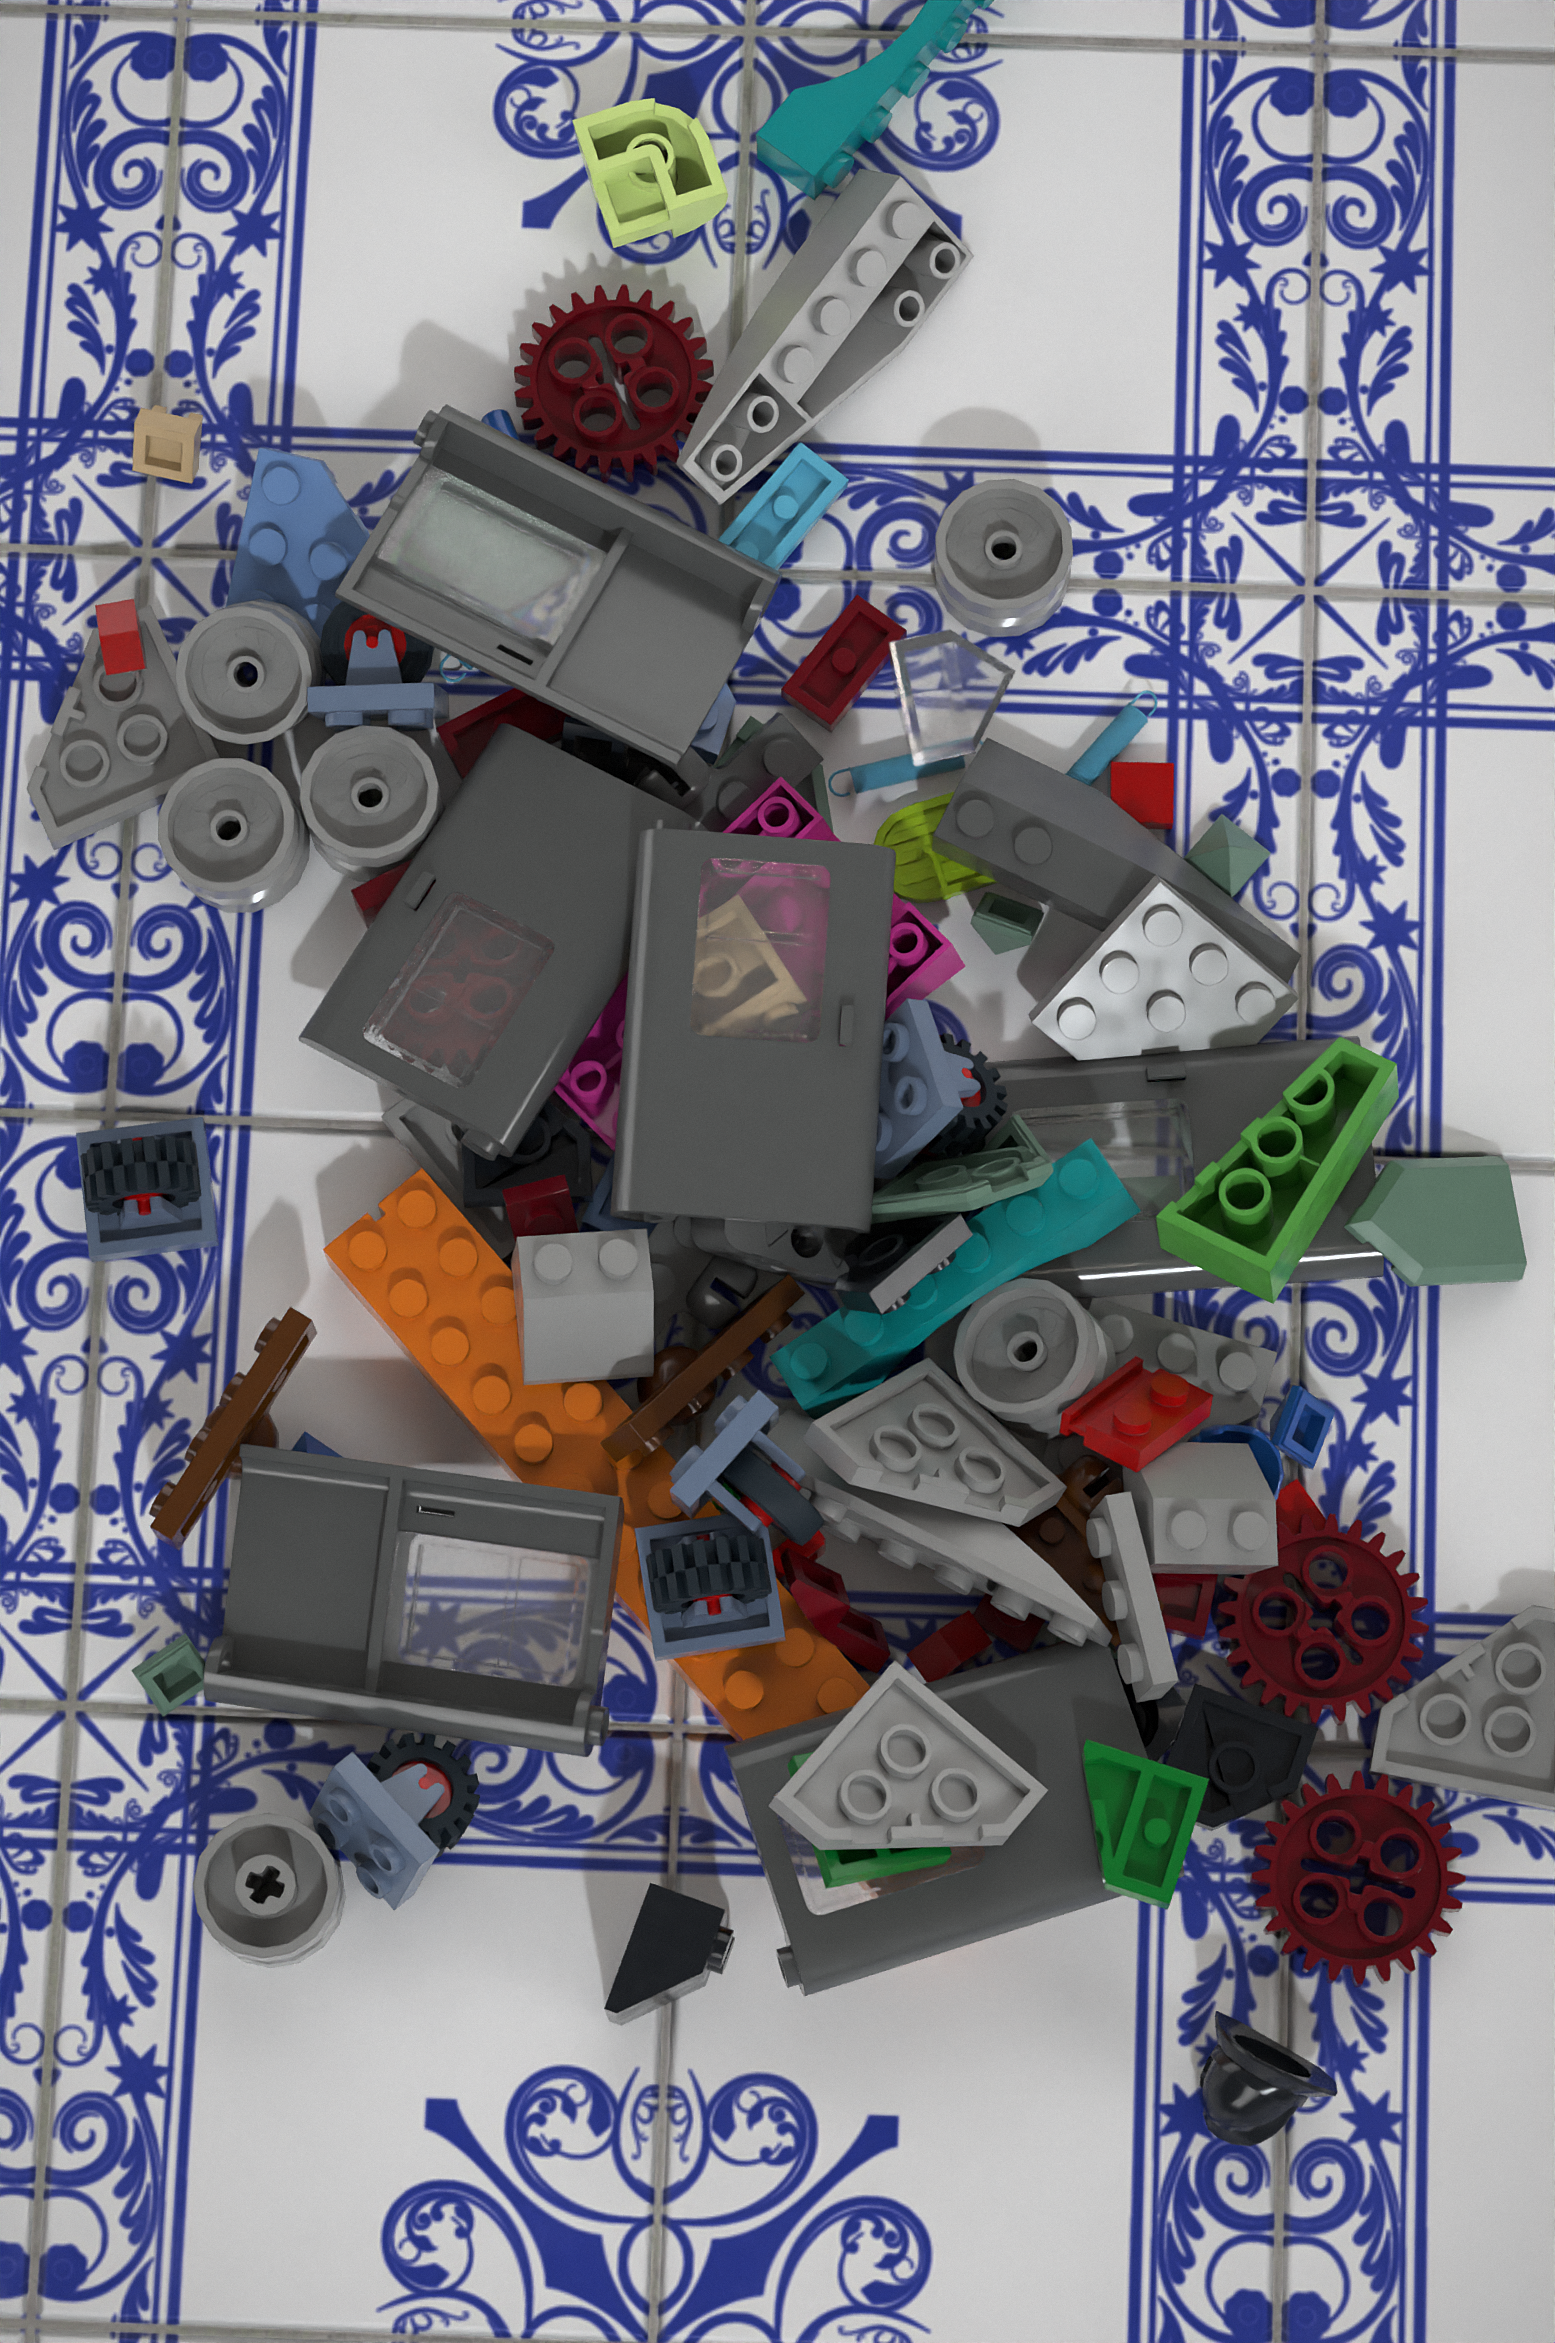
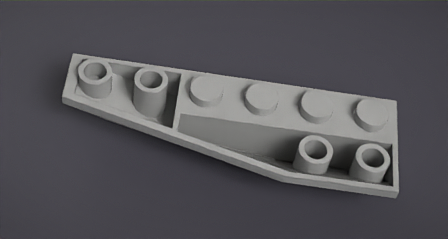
M866 169L858 170L785 267L726 360L676 462V465L714 503L723 504L898 356L974 257L969 249L901 176Z
M792 1409L786 1410L779 1416L778 1424L770 1431L767 1437L806 1472V1476L799 1483L802 1487L799 1492L822 1516L824 1520L822 1528L851 1544H856L860 1536L880 1545L877 1552L881 1556L903 1568L912 1570L916 1562L936 1570L933 1577L938 1582L961 1594L968 1595L972 1587L992 1595L990 1603L995 1608L1016 1619L1025 1621L1029 1613L1050 1622L1047 1629L1051 1633L1069 1643L1083 1646L1087 1638L1102 1646H1108L1112 1634L1099 1617L1048 1563L1004 1524L850 1485L835 1471L830 1469L823 1459L802 1440L812 1422L815 1421L814 1419ZM754 1449L753 1453H755L768 1465L771 1464L766 1458H764L759 1452H757Z

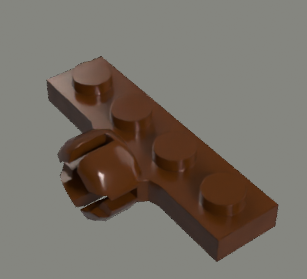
M788 1274L759 1294L698 1351L683 1345L668 1346L655 1354L653 1376L638 1377L637 1393L641 1405L600 1442L602 1447L616 1463L636 1449H639L646 1457L675 1432L671 1426L687 1425L707 1412L716 1398V1377L720 1375L724 1381L729 1380L755 1357L748 1347L758 1337L764 1344H767L781 1333L794 1320L787 1310L805 1292Z
M289 1307L281 1321L273 1317L266 1324L254 1346V1351L258 1352L259 1356L247 1375L241 1372L235 1374L225 1388L219 1406L206 1417L203 1427L193 1438L186 1451L184 1460L190 1464L177 1485L171 1481L167 1482L155 1498L149 1515L155 1518L150 1528L158 1539L179 1551L226 1478L241 1480L242 1459L239 1457L241 1443L279 1449V1432L269 1412L276 1397L317 1334L312 1319Z
M1082 1455L1061 1474L1055 1475L1067 1486L1056 1505L1020 1527L1002 1524L1048 1563L1099 1617L1112 1634L1108 1646L1116 1652L1122 1643L1116 1620H1109L1104 1610L1102 1586L1106 1579L1101 1559L1094 1558L1090 1552L1086 1536V1525L1090 1519L1089 1515L1106 1495L1124 1493L1123 1481L1120 1477H1117L1108 1484L1109 1479L1105 1473L1110 1467L1093 1455ZM1158 1598L1160 1609L1162 1612L1164 1609V1603Z

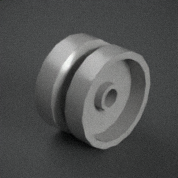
M1016 479L986 480L962 491L944 510L935 536V585L947 612L967 629L990 637L1020 636L1044 625L1061 607L1070 583L1073 558L1072 530L1060 504L1041 488Z
M257 599L234 603L226 608L219 609L194 625L180 646L175 669L180 702L193 722L218 740L240 745L270 741L309 717L307 687L325 686L327 672L324 668L320 651L321 640L309 621L285 604ZM252 663L257 668L258 679L255 678L248 681L244 675L243 668Z
M362 725L334 734L314 751L302 773L299 800L315 849L333 870L356 881L368 882L413 859L445 809L431 759L414 739L390 727ZM373 801H381L377 806L372 807Z
M212 759L189 769L170 787L159 811L158 841L167 864L203 903L227 913L256 912L280 902L299 883L309 861L310 831L300 807L291 797L285 786L267 768L245 759ZM240 831L236 838L228 840L234 833Z
M1019 1278L1006 1282L976 1300L959 1324L953 1351L958 1379L972 1399L982 1408L989 1411L991 1416L1006 1428L1023 1438L1053 1440L1065 1436L1059 1433L1062 1411L1114 1373L1118 1367L1113 1341L1099 1321L1089 1311L1084 1309L1069 1292L1048 1280Z
M272 1813L239 1818L217 1832L199 1856L193 1881L197 1913L211 1936L223 1948L243 1962L269 1968L300 1963L322 1949L340 1925L346 1899L342 1870L321 1837L295 1818ZM268 1882H278L284 1888L283 1894L280 1898L268 1896L263 1903L260 1899L261 1888Z

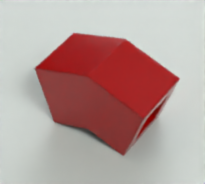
M134 599L95 605L106 675L147 669L140 620Z
M968 1610L937 1630L906 1655L924 1680L929 1683L956 1674L959 1670L981 1657L993 1642Z

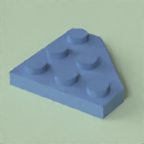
M259 447L226 607L234 603L257 599L285 604L309 621L320 640L323 625L334 607L342 602V600L335 597V592L370 536L359 516L354 514L337 487L336 483L338 482L323 460L268 447Z

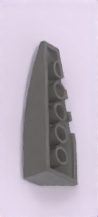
M988 737L961 778L933 835L932 851L1101 932L1106 930L1157 874L1287 984L1301 958V954L1101 791Z

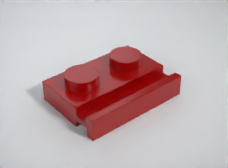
M1137 1356L1062 1411L1059 1433L1065 1436H1069L1073 1432L1083 1436L1084 1446L1136 1473L1208 1418L1213 1400L1212 1394L1187 1382L1179 1375L1171 1374L1161 1368L1154 1373L1143 1368L1144 1360Z

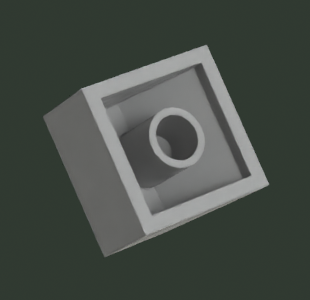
M647 1228L517 1237L511 1259L523 1385L653 1376L654 1290Z
M1176 1442L1137 1473L1123 1466L1124 1492L1131 1491L1151 1573L1248 1575L1278 1566L1276 1500L1248 1444Z

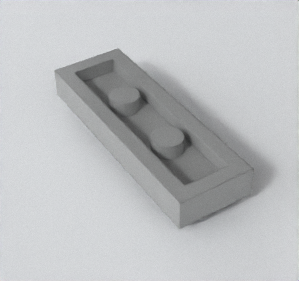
M1131 1491L1106 1495L1089 1515L1090 1519L1086 1525V1536L1091 1554L1094 1558L1101 1559L1106 1579L1102 1586L1103 1606L1109 1620H1116L1122 1643L1118 1648L1119 1670L1126 1684L1132 1683L1136 1703L1159 1699L1179 1680Z

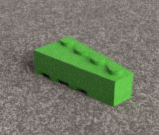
M1339 1037L1282 1093L1283 1099L1262 1119L1257 1117L1240 1133L1241 1140L1217 1163L1212 1161L1194 1178L1195 1185L1176 1203L1171 1201L1156 1216L1161 1249L1272 1304L1275 1303L1399 1098L1397 1063L1342 1037Z

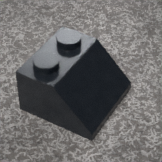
M650 1883L604 2007L608 2020L622 2026L706 1986L711 1971L722 1975L735 1941V1937H733L734 1930L727 1928L726 1910Z

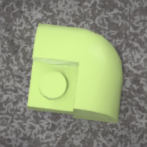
M655 98L630 101L572 120L585 169L613 248L671 230L673 238L678 237L707 223L725 207L728 192L709 137L697 117L692 119L679 108L655 103Z

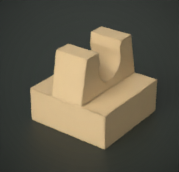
M154 405L151 410L141 408L134 422L132 471L192 484L199 469L203 415L190 413L188 418L167 414V407Z

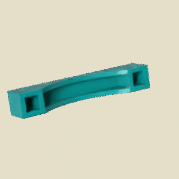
M927 0L909 28L885 51L856 70L824 83L794 89L756 134L757 159L814 201L827 185L833 189L836 188L850 172L855 160L852 156L864 141L874 143L885 131L892 118L890 110L904 95L909 99L919 91L930 72V68L927 66L941 50L948 54L956 47L966 32L968 24L965 21L978 6L986 9L994 0Z
M1089 1138L1052 1164L1054 1172L1042 1186L997 1201L967 1221L966 1224L973 1235L955 1250L956 1257L953 1262L941 1271L926 1275L909 1290L911 1296L901 1307L881 1315L847 1310L844 1305L769 1356L801 1408L812 1419L817 1420L880 1385L915 1347L968 1305L1032 1268L1062 1255L1089 1247L1141 1211L1092 1138Z

